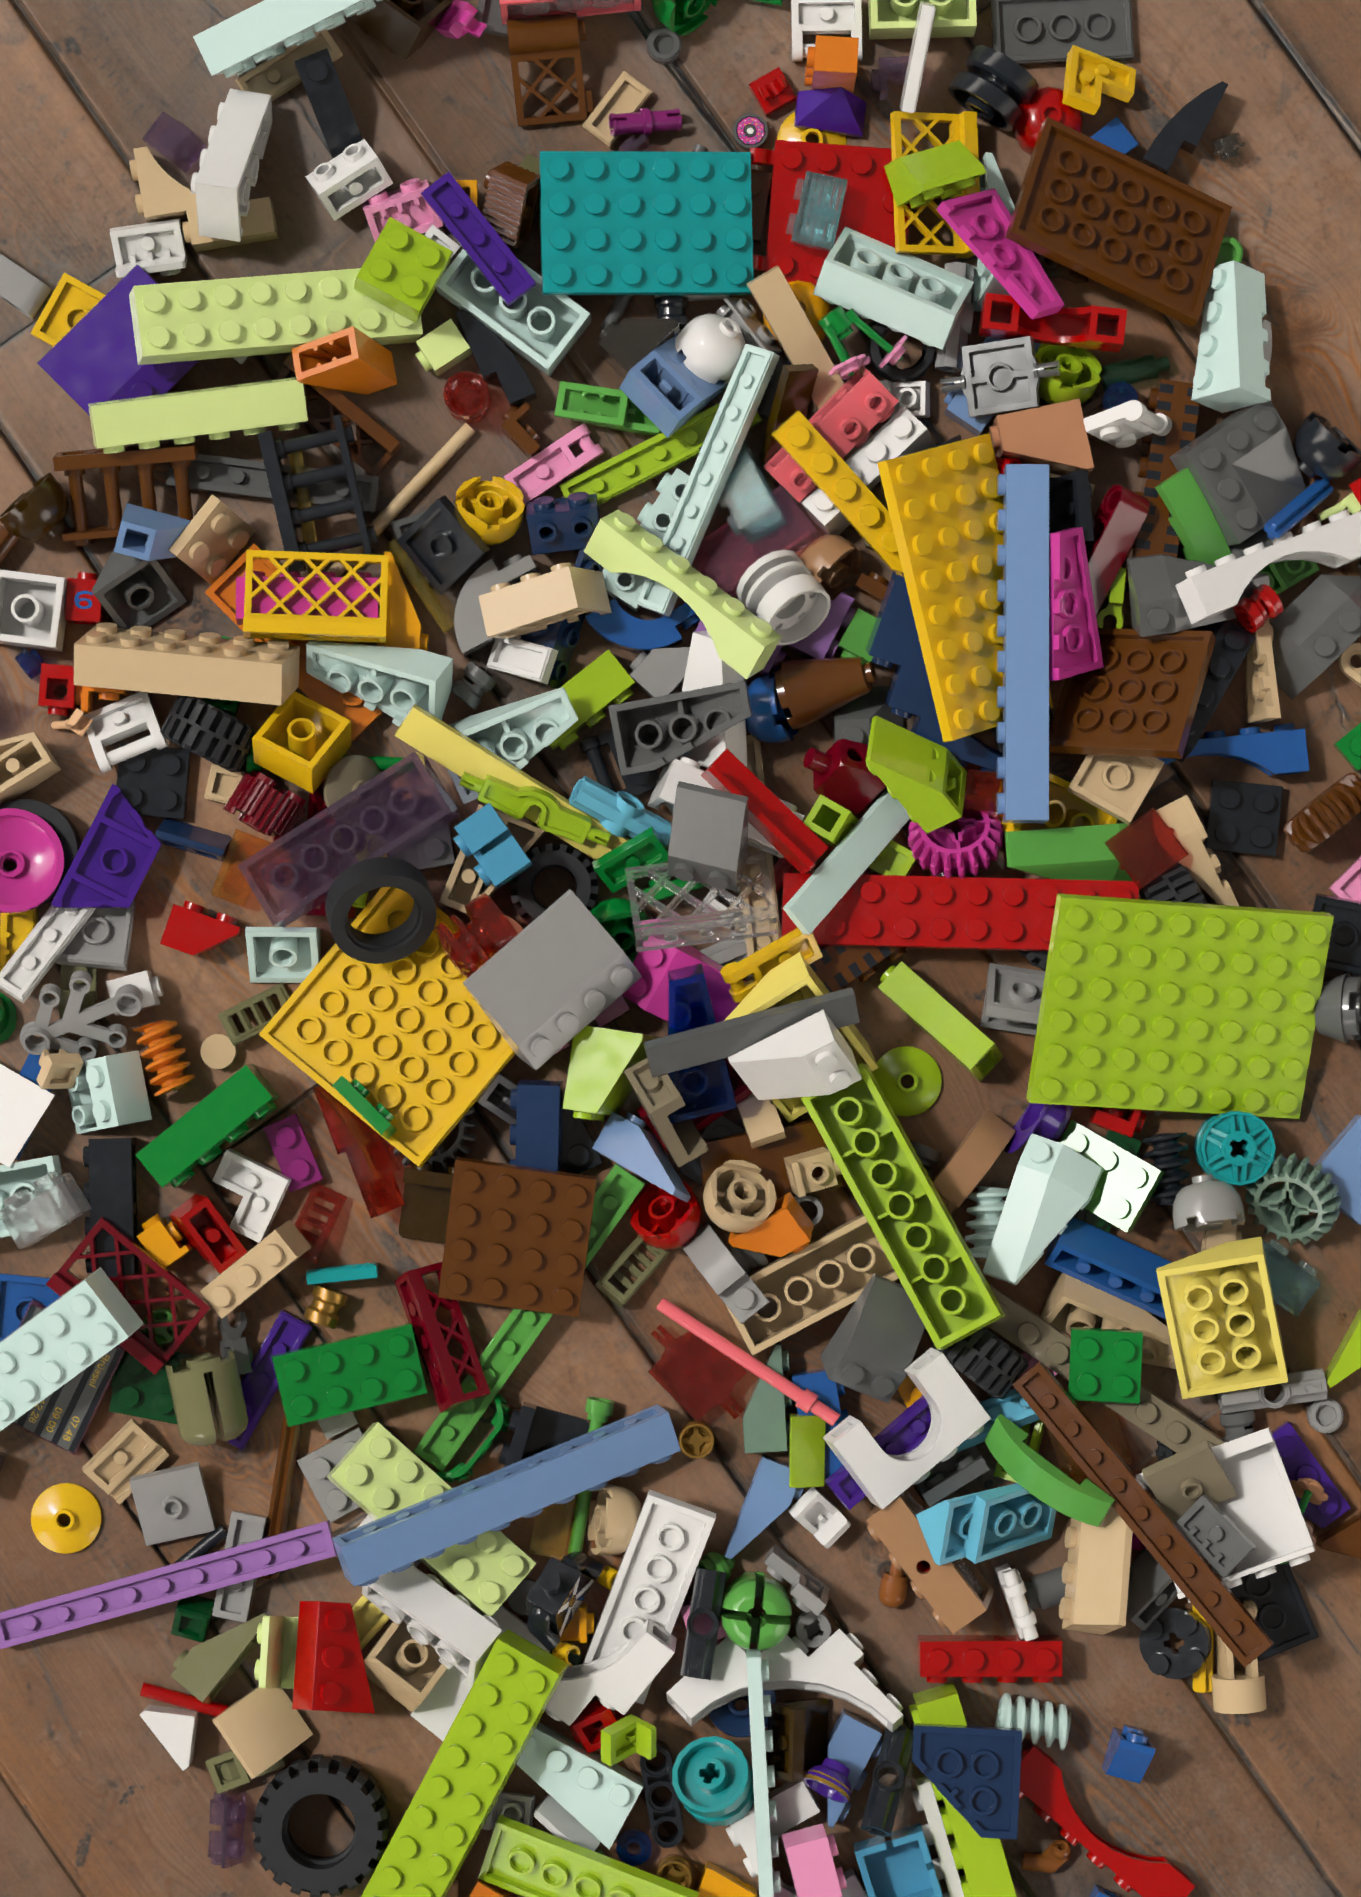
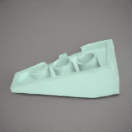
M561 687L466 717L449 724V726L521 770L529 763L532 757L544 747L549 746L578 721V716L565 688ZM447 769L464 804L478 798L479 793L459 786L461 777Z
M1032 1133L1017 1164L983 1273L1017 1285L1042 1257L1044 1249L1057 1234L1061 1235L1068 1227L1067 1223L1079 1209L1083 1210L1090 1202L1102 1175L1103 1168L1062 1143Z

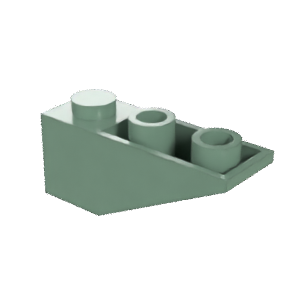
M775 1343L765 1365L783 1376L784 1371H789L788 1350H781V1343ZM760 1378L742 1414L745 1453L787 1451V1442H790V1421L785 1420V1407H791V1398Z

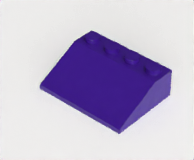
M138 264L37 362L89 416V403L165 394L199 361L138 365L129 294L133 286L157 284Z

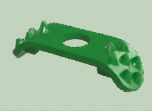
M501 1394L495 1396L497 1411L491 1421L495 1427L467 1464L459 1463L451 1471H435L441 1479L450 1483L455 1480L460 1482L461 1479H468L469 1475H473V1467L499 1434L507 1431L506 1426H509L510 1415L507 1411H510V1407L506 1404L507 1401Z

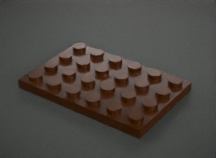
M1047 117L1041 124L1005 238L1193 327L1199 321L1232 207Z

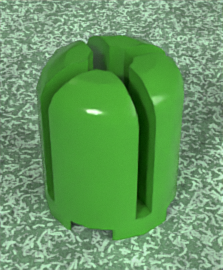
M762 1571L744 1572L739 1577L733 1579L725 1588L721 1611L722 1626L728 1638L740 1648L749 1650L750 1642L757 1643V1651L768 1650L778 1645L788 1634L791 1626V1602L784 1585L770 1574ZM755 1597L761 1598L760 1604L765 1610L763 1614L760 1612L759 1616L751 1615L750 1609L754 1608Z

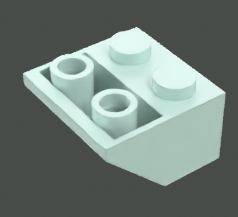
M139 1050L83 1061L84 1064L79 1075L76 1076L74 1087L68 1089L72 1106V1119L75 1123L77 1134L152 1120Z

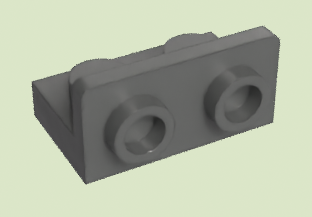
M972 1446L957 1452L947 1461H940L930 1469V1475L916 1485L930 1507L990 1469L976 1446Z
M1207 1494L1202 1495L1175 1523L1218 1576L1221 1575L1223 1578L1233 1574L1237 1570L1236 1567L1257 1547Z

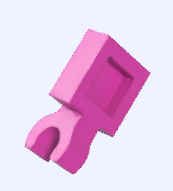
M454 0L435 29L448 38L459 39L467 33L479 38L487 25L473 18L478 10L470 3Z

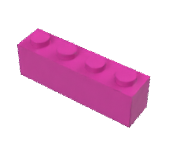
M253 571L262 582L269 578L265 577L264 572ZM287 571L298 584L306 578L301 577L299 572ZM245 572L244 577H236L237 625H243ZM322 572L333 585L343 578L336 577L334 572ZM356 572L369 586L378 580V578H371V573ZM282 573L267 586L280 601L295 588ZM318 575L303 587L315 602L330 590ZM353 576L338 589L351 604L366 591ZM254 580L252 585V592L259 587V585ZM377 587V588H376L375 590H373V591L378 595V587ZM262 590L252 600V613H267L276 603ZM299 591L284 604L293 615H302L312 606ZM335 593L320 605L328 616H338L347 608ZM369 594L355 608L364 617L378 618V602ZM280 608V609H279L277 612H275L274 614H285V613H284V612L281 610V608ZM317 610L310 614L321 616ZM351 611L345 617L357 616Z

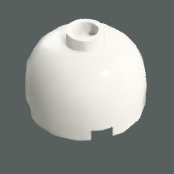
M710 313L693 318L675 338L677 353L682 349L687 357L683 362L685 366L697 377L712 384H716L719 380H724V384L730 382L746 344L740 327L734 320Z

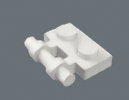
M1008 1563L994 1567L1019 1638H1024L1025 1641L1036 1639L1039 1637L1035 1627L1037 1619L1030 1603L1027 1604L1024 1595L1027 1590L1019 1571L1015 1568L1011 1569Z

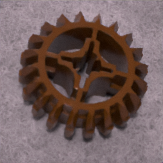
M1356 772L1346 774L1286 822L1283 831L1288 836L1287 839L1291 844L1296 846L1300 852H1308L1360 813L1361 778Z

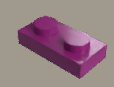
M297 1114L263 1127L282 1174L292 1179L288 1187L290 1192L324 1179Z

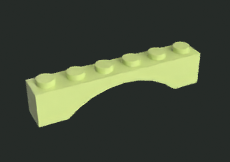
M618 509L600 519L583 552L610 573L625 572L641 575L659 582L675 592L694 610L703 622L714 642L719 658L745 679L764 669L782 637L772 629V626L767 621L756 617L745 608L740 600L729 596L717 586L713 579L702 575L690 565L686 558L675 554L663 544L659 537L650 534L638 525L629 514L623 513Z

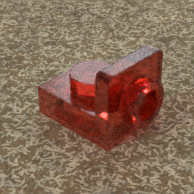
M968 770L963 809L996 812L997 793H1003V779H997V772Z

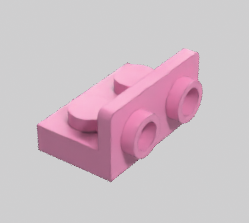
M419 178L406 180L399 185V189L388 193L383 189L362 203L375 242L389 217L421 234L427 232L432 224L437 228L443 226L442 221L421 196V192L429 187L427 180L420 181Z

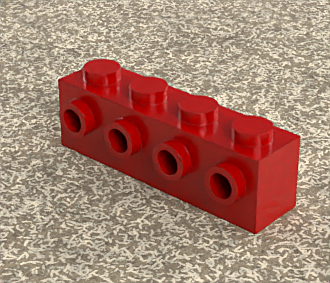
M917 1635L918 1673L920 1677H926V1682L945 1683L947 1682V1677H962V1682L980 1683L983 1682V1677H997V1682L1015 1683L1018 1682V1677H1032L1033 1682L1049 1683L1054 1681V1677H1062V1640L1059 1635H1038L1039 1637L1030 1641H1025L1024 1638L1020 1639L1018 1635Z

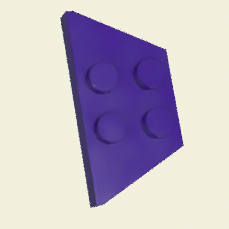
M111 785L51 903L52 907L129 908L161 843L152 831L148 829L143 819L133 809L118 786Z

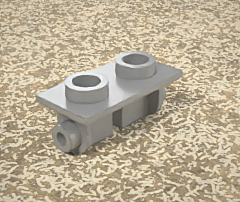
M736 297L724 298L727 304L720 307L716 314L734 320L740 327V331L745 335L746 344L774 353L782 352L775 342L777 338L766 325L761 324L755 316L756 310L748 300Z

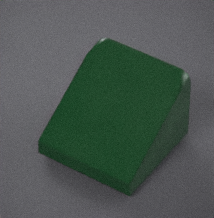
M197 1595L180 1599L176 1607L171 1634L201 1643L205 1642L215 1601Z

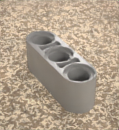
M0 253V298L33 319L52 289Z

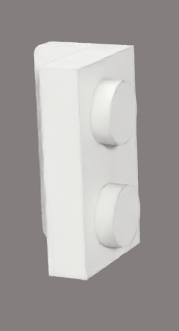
M180 218L110 228L117 278L124 277L136 264L147 274L160 272L162 276L178 274L181 272V268L186 267L187 254Z

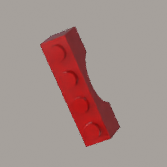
M986 293L982 303L979 336L1000 339L1031 336L1034 343L1119 353L1124 344L1128 309L1095 305L1080 308L1062 307L1058 313L1032 320L1011 295Z

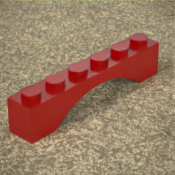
M1032 1741L1021 1751L1019 1799L1022 1800L1026 1795L1036 1804L1032 1809L1043 1820L1049 1823L1053 1819L1062 1827L1059 1833L1074 1846L1080 1842L1089 1850L1086 1856L1101 1870L1105 1866L1110 1868L1116 1874L1113 1880L1128 1893L1134 1889L1142 1897H1187L1196 1887L1192 1880L1165 1856H1150L1126 1851L1107 1842L1093 1832L1072 1807L1064 1788L1062 1772L1058 1763L1037 1745L1032 1744Z

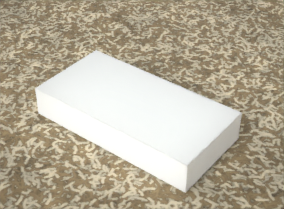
M495 638L486 667L502 673L548 684L558 651L550 647L515 638Z

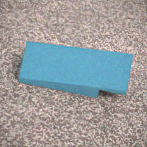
M1018 1483L944 1500L916 1514L934 1563L941 1566L964 1557L976 1564L1052 1538L1056 1510L1037 1499Z

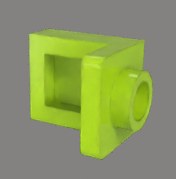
M632 1714L601 1730V1761L609 1766H613L635 1753L649 1760L656 1757V1727Z

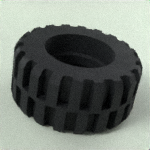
M323 1754L312 1755L311 1759L304 1760L300 1758L293 1761L291 1766L281 1769L267 1785L255 1809L256 1814L252 1821V1832H255L253 1845L255 1852H260L261 1854L260 1864L265 1871L270 1869L273 1872V1880L280 1886L283 1882L292 1887L290 1892L299 1896L301 1891L310 1893V1897H321L322 1894L330 1893L331 1897L342 1895L345 1889H355L365 1877L369 1878L373 1873L379 1860L382 1858L389 1839L391 1815L390 1810L386 1806L387 1797L384 1790L378 1789L376 1786L377 1780L371 1773L366 1775L361 1771L362 1765L355 1761L352 1764L344 1762V1757L333 1755L332 1758H324ZM313 1794H325L339 1799L349 1808L355 1821V1833L353 1840L343 1852L335 1856L318 1857L305 1852L294 1842L289 1832V1817L294 1806L304 1797Z

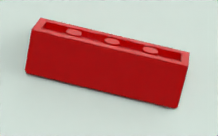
M727 748L701 774L716 790L748 797V822L801 874L811 871L815 866L814 863L829 848Z

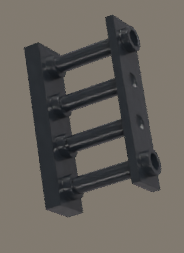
M340 414L333 416L335 429L288 440H282L281 437L276 438L275 433L271 430L257 433L284 551L333 553L363 546L365 554L375 555L373 547L379 546L375 526H368L349 445L355 442L351 422L344 423V419ZM339 442L344 463L293 475L290 472L284 473L281 459H285L286 454ZM344 477L348 479L351 498L303 509L291 506L289 494L294 493L296 488ZM355 511L360 532L306 544V541L300 542L297 528L302 527V523ZM294 561L288 567L289 572L300 573L306 571L305 561Z

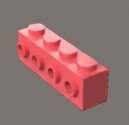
M861 366L808 421L845 461L844 457L853 447L858 448L866 442L870 436L869 431L878 422L882 423L892 415L898 400L870 371ZM783 448L763 466L799 503L818 488Z

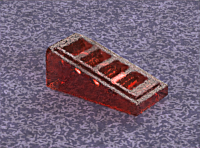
M314 1183L294 1224L306 1240L316 1244L314 1249L310 1248L300 1256L314 1264L318 1263L347 1199L346 1196L317 1183ZM319 1197L334 1204L333 1210L315 1203L316 1198ZM312 1210L327 1217V1222L324 1223L309 1216L310 1211ZM308 1224L321 1230L320 1236L304 1230V1225Z

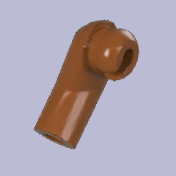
M1057 1839L1041 1854L1023 1852L1021 1869L1043 1873L1056 1872L1069 1860L1071 1856L1070 1844L1064 1839Z

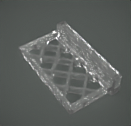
M765 850L748 852L746 864L759 863L760 872L753 880L742 874L740 882L747 887L738 897L725 889H716L709 884L699 882L711 890L702 902L689 894L690 890L697 884L696 881H689L682 889L669 881L672 876L668 875V863L625 868L636 952L776 935L778 932V915L776 904H774ZM649 877L656 884L648 893H645L635 886L634 878ZM662 887L676 894L667 906L653 898ZM752 891H755L765 898L766 905L751 907L744 900ZM717 895L732 903L727 910L715 911L708 905ZM637 897L641 899L638 904H637ZM682 899L696 907L691 915L684 916L679 915L673 910ZM647 904L661 912L656 919L640 921L639 913Z

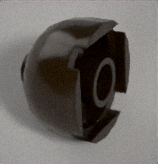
M49 472L33 484L34 487L26 493L23 492L0 515L1 523L15 536L26 541H36L45 535L52 539L66 526L62 520L68 512L69 501L67 494L61 484Z

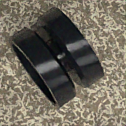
M975 45L965 62L968 71L958 72L949 85L948 91L964 109L977 112V118L1003 131H1012L1022 115L1019 105L1029 103L1038 91L1039 85L1027 70L1008 56L993 48Z

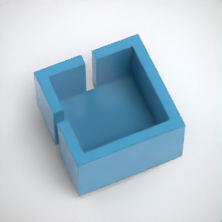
M490 803L454 827L459 834L453 838L467 858L472 854L479 863L474 869L487 886L494 884L496 888L500 889L533 866L528 856Z
M921 1823L892 1831L890 1840H885L884 1836H875L853 1843L854 1853L868 1897H943Z

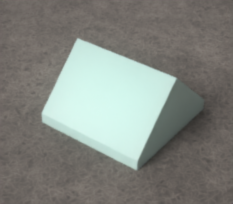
M245 928L250 983H302L321 960L320 928Z

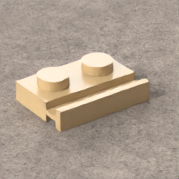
M131 1418L82 1469L91 1480L107 1494H110L120 1505L132 1493L129 1482L130 1477L153 1472L170 1454L148 1431Z

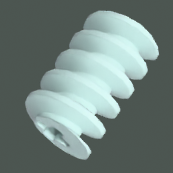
M976 1186L978 1191L968 1195L969 1199L977 1202L976 1206L967 1208L968 1213L976 1216L975 1220L966 1222V1227L975 1230V1234L965 1236V1241L974 1244V1248L969 1249L973 1257L987 1259L1005 1204L1002 1198L1008 1195L1009 1188Z
M1005 1692L999 1701L995 1727L1021 1728L1022 1741L1027 1733H1031L1032 1744L1034 1745L1037 1744L1041 1736H1045L1046 1747L1049 1748L1056 1738L1059 1739L1060 1750H1064L1070 1731L1071 1713L1068 1715L1065 1704L1058 1705L1054 1712L1051 1701H1046L1040 1710L1039 1701L1036 1698H1032L1026 1707L1025 1698L1021 1695L1012 1704L1011 1695Z

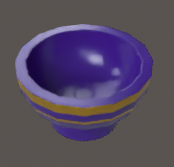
M825 1758L822 1765L812 1767L803 1777L804 1784L810 1789L833 1801L848 1803L851 1796V1785L847 1779L850 1769L836 1760Z

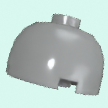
M1213 1175L1193 1177V1184L1182 1188L1176 1195L1173 1204V1223L1176 1232L1183 1229V1232L1221 1229L1225 1220H1231L1232 1226L1245 1222L1243 1204L1236 1189L1227 1182L1214 1181Z

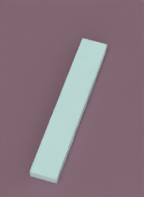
M887 789L783 907V910L802 934H811L910 819L907 810L898 799L895 800L890 796Z

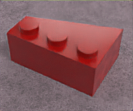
M300 1601L292 1709L375 1714L351 1603Z

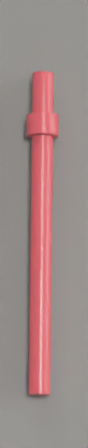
M663 1298L656 1308L658 1311L797 1402L795 1406L805 1413L812 1412L831 1426H834L840 1418L841 1414L819 1401L817 1394L808 1388L804 1391L666 1298Z

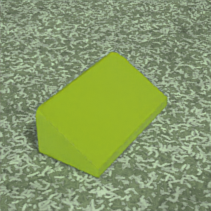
M790 1414L789 1488L824 1487L825 1440L823 1437L825 1436L826 1422L816 1415Z

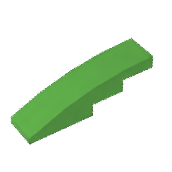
M560 381L555 417L648 436H656L662 433L622 390Z
M1188 467L1181 469L1155 487L1172 515L1168 520L1184 546L1180 551L1186 560H1198L1215 565L1214 561L1232 554L1206 498Z

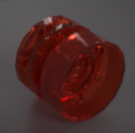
M482 892L464 906L470 922L465 924L454 914L448 917L456 931L452 934L443 923L434 927L443 951L459 973L466 978H469L479 967L518 935L505 915L485 892Z

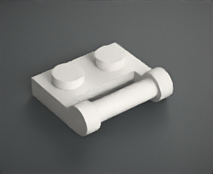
M791 0L792 62H803V58H807L808 46L815 47V44H803V35L851 34V37L859 38L858 61H862L861 0Z
M1130 400L1083 419L1087 433L1117 448L1132 446L1136 443V439L1152 433L1158 436H1165L1172 428V421L1168 416L1161 413L1154 414L1137 400Z
M148 692L136 693L84 715L93 720L86 732L102 773L112 770V765L151 749L157 748V750L168 747L166 739L160 732L161 726ZM149 729L151 735L106 752V746Z

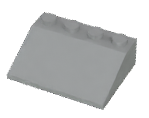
M569 889L467 978L463 985L515 1054L533 1069L537 1070L642 976L621 947L574 892Z

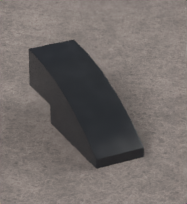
M1222 81L1187 103L1169 120L1157 135L1141 163L1167 174L1180 148L1193 154L1228 84Z
M460 310L456 312L457 319L484 382L486 383L498 378L510 408L515 404L521 406L525 402L528 403L537 399L536 392L525 371L503 342L480 321L465 311Z

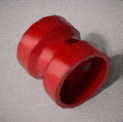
M1261 584L1252 591V596L1241 598L1237 605L1233 606L1237 619L1244 628L1254 633L1264 626L1265 620L1268 618L1273 619L1283 612V604L1271 587Z

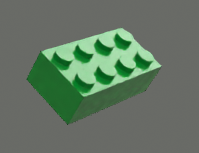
M246 1064L140 1150L136 1157L162 1188L168 1186L180 1187L195 1175L192 1168L199 1163L202 1166L209 1164L223 1152L219 1146L225 1141L229 1143L235 1142L250 1130L246 1125L254 1118L257 1121L259 1119L262 1120L277 1108L274 1101L280 1096L254 1064Z
M409 1322L271 1355L288 1427L427 1393L412 1324Z

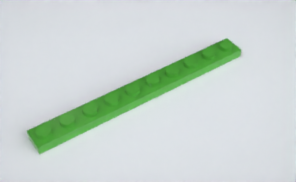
M615 1163L595 1192L586 1267L645 1185V1182L618 1163ZM513 1308L478 1358L491 1393L488 1396L462 1403L453 1410L444 1413L440 1412L413 1452L442 1472L553 1314ZM467 1374L460 1383L464 1394L478 1390L474 1378Z

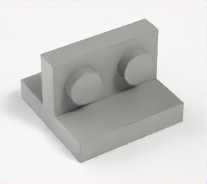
M989 963L980 1027L1036 1035L1045 971Z

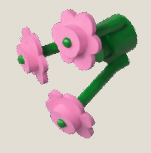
M840 305L818 321L841 361L840 364L834 366L828 372L830 376L839 374L842 380L846 379L847 381L861 366L865 367L871 362V358L865 354L851 358L842 342L844 338L854 331L850 326L852 323L888 353L879 364L880 368L885 366L887 362L893 366L897 361L903 359L902 355L906 349L902 344L908 336L904 335L893 347L863 322L853 308L845 312Z

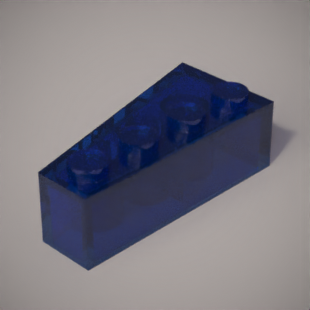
M700 963L667 971V1036L717 1023L703 964ZM726 1058L667 1073L685 1103V1106L667 1116L671 1124L737 1108Z

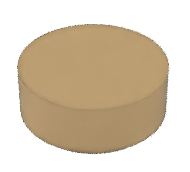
M214 1034L206 1038L202 1043L201 1057L209 1067L224 1069L235 1061L237 1047L233 1046L227 1035Z

